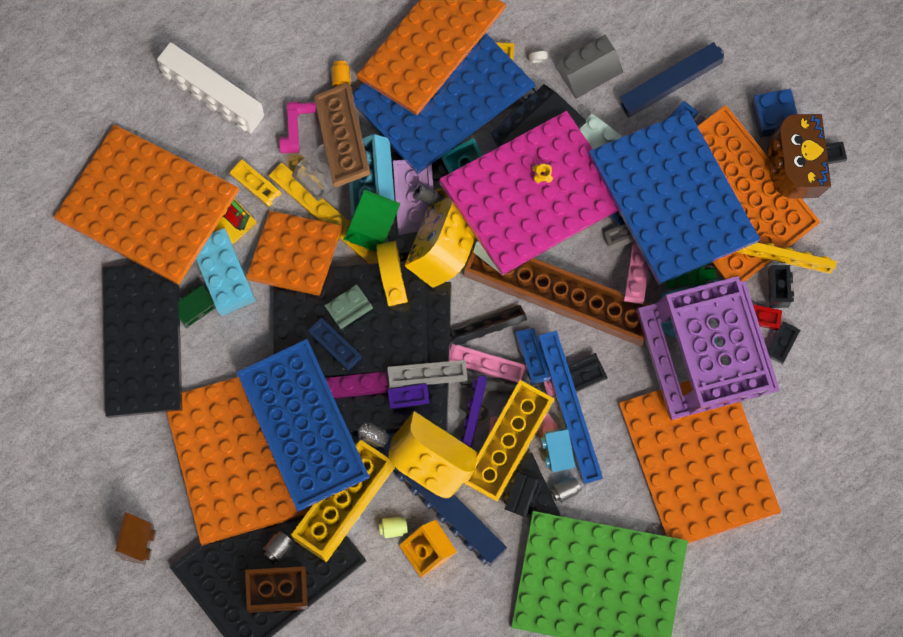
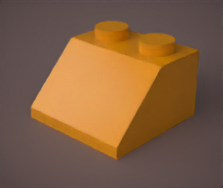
M436 520L422 525L399 545L420 578L445 563L457 553V550Z

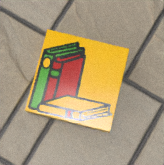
M233 199L213 232L225 228L234 245L257 222Z

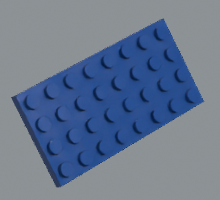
M308 339L237 372L297 511H301L370 478Z

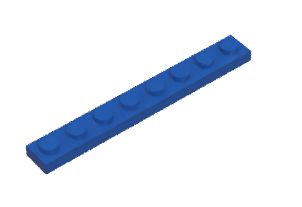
M556 330L539 335L538 340L565 426L569 431L571 446L583 484L601 480L603 476L558 332Z

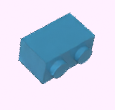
M565 427L543 432L544 437H541L543 449L547 450L548 455L545 456L546 467L550 468L552 472L575 468L568 429Z

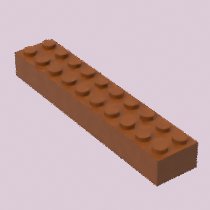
M472 251L464 270V277L642 347L645 336L637 309L652 304L624 301V293L535 258L501 275Z

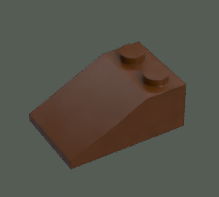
M124 512L115 552L122 560L143 565L146 564V560H150L152 549H149L150 543L156 537V530H154L153 524Z

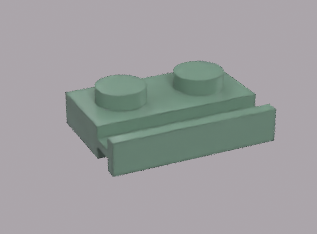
M355 285L325 305V308L340 329L373 309L358 285Z

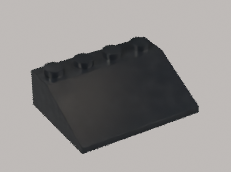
M543 84L490 134L497 147H500L565 111L569 113L579 129L586 123V120L557 92Z

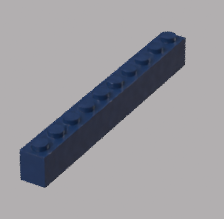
M355 431L353 433L359 441L364 440L369 446L389 458V448L394 436L391 431ZM396 467L394 468L396 472L394 476L401 483L405 481L409 485L408 490L414 496L418 494L423 499L421 501L428 510L432 508L437 513L435 517L442 524L446 522L450 526L449 531L456 538L460 536L464 540L463 545L469 551L474 550L478 554L477 559L483 565L488 564L491 566L507 551V547L454 494L450 498L440 497L400 472Z

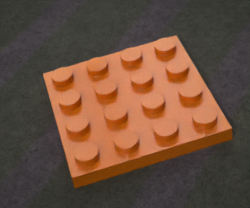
M270 211L246 276L247 280L320 296L342 232V226Z

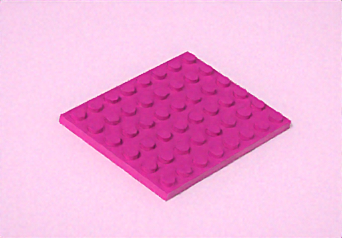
M567 111L439 180V183L501 275L618 211L588 155V152L593 148ZM535 165H550L552 167L551 176L553 180L550 183L546 181L535 182V172L533 171Z

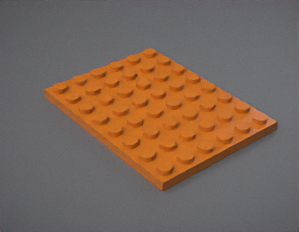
M727 105L697 126L760 238L757 243H771L778 248H789L821 223L802 198H787L776 190L773 176L769 170L770 158ZM734 252L711 262V264L724 280L739 276L740 282L747 281L772 260Z
M114 124L53 218L179 285L239 192V188Z
M239 377L182 393L183 411L167 412L201 545L299 518L307 514L313 505L297 511Z
M690 380L679 383L683 396L693 390ZM661 389L618 404L665 536L688 540L689 544L781 513L741 402L671 421Z

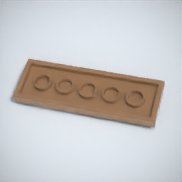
M346 83L315 95L314 98L330 174L335 188L370 175L350 84Z

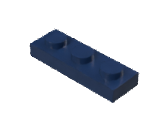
M323 318L308 330V333L347 371L362 359V356Z

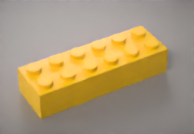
M519 380L477 456L475 470L465 480L464 484L498 503L550 410L554 398Z
M362 440L358 442L356 448L370 478L313 504L291 534L297 543L325 562L334 553L395 468L388 457Z

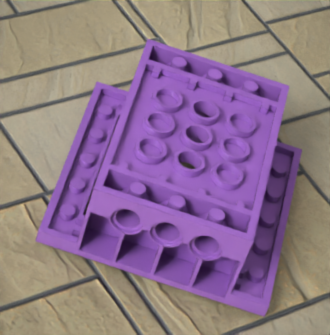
M739 276L667 294L656 304L637 309L670 421L775 393L780 390L746 282H740ZM709 319L717 321V328L709 326ZM672 321L693 388L685 396L682 395L660 323ZM715 337H719L723 340L722 347H718L715 345ZM721 356H726L729 359L728 366L720 362Z

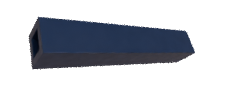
M714 42L620 96L618 104L626 116L630 118L722 64L724 59L723 50L720 46L717 47Z

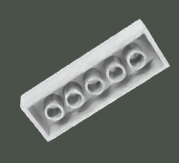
M170 42L158 57L157 61L161 75L166 80L176 82L178 88L183 91H189L194 99L205 102L210 110L220 112L226 121H233L241 131H247L251 134L264 118L260 102Z

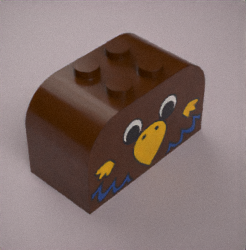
M794 114L788 116L769 137L767 154L771 160L769 170L773 176L774 186L782 196L787 198H819L831 187L822 114Z

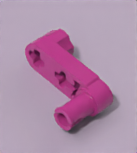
M298 101L287 102L289 136L280 137L281 154L300 153L299 114H316L315 101L299 103Z

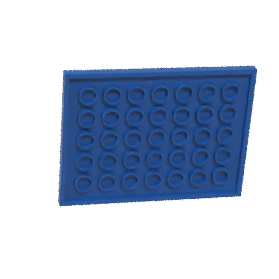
M485 33L418 115L413 114L365 83L352 93L355 106L383 137L389 138L390 145L419 174L534 88L535 83Z
M689 110L588 152L592 163L659 285L759 242L760 238Z

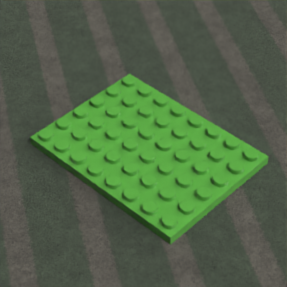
M533 511L511 628L555 637H671L688 540Z

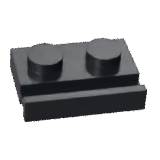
M596 353L568 365L576 393L608 379Z

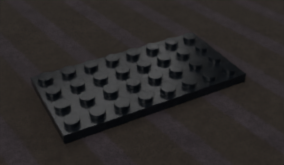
M138 263L103 267L106 417L183 411L179 285Z

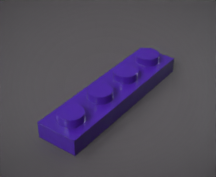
M478 376V380L474 379L472 390L475 391L474 398H470L468 409L471 410L470 416L465 418L463 428L466 429V433L460 439L462 443L470 448L473 445L488 379L483 376Z

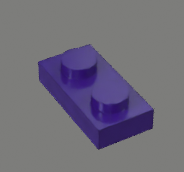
M427 384L388 389L390 409L430 404Z

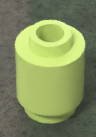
M399 516L382 519V523H379L380 535H384V538H391L408 533L406 518Z

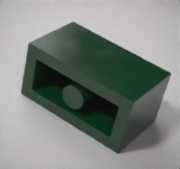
M203 285L192 288L186 297H180L179 318L186 329L216 308L211 295Z

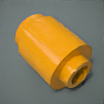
M333 62L331 67L332 86L338 87L346 83L351 85L350 67L347 62Z

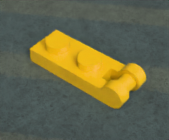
M242 159L229 172L230 176L268 208L273 204L272 201L282 194L274 185ZM266 189L270 191L267 197L263 194Z

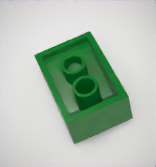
M364 189L348 224L344 240L377 252V244L385 242L400 203Z

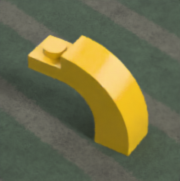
M396 240L377 244L379 268L388 306L408 302Z

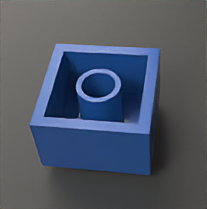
M791 89L754 95L752 100L760 138L770 136L788 116L797 114Z

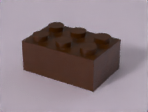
M305 567L245 570L248 613L308 609Z

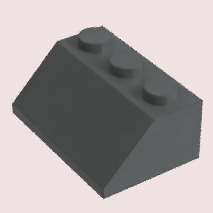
M606 34L558 60L556 68L575 99L623 73L616 50Z

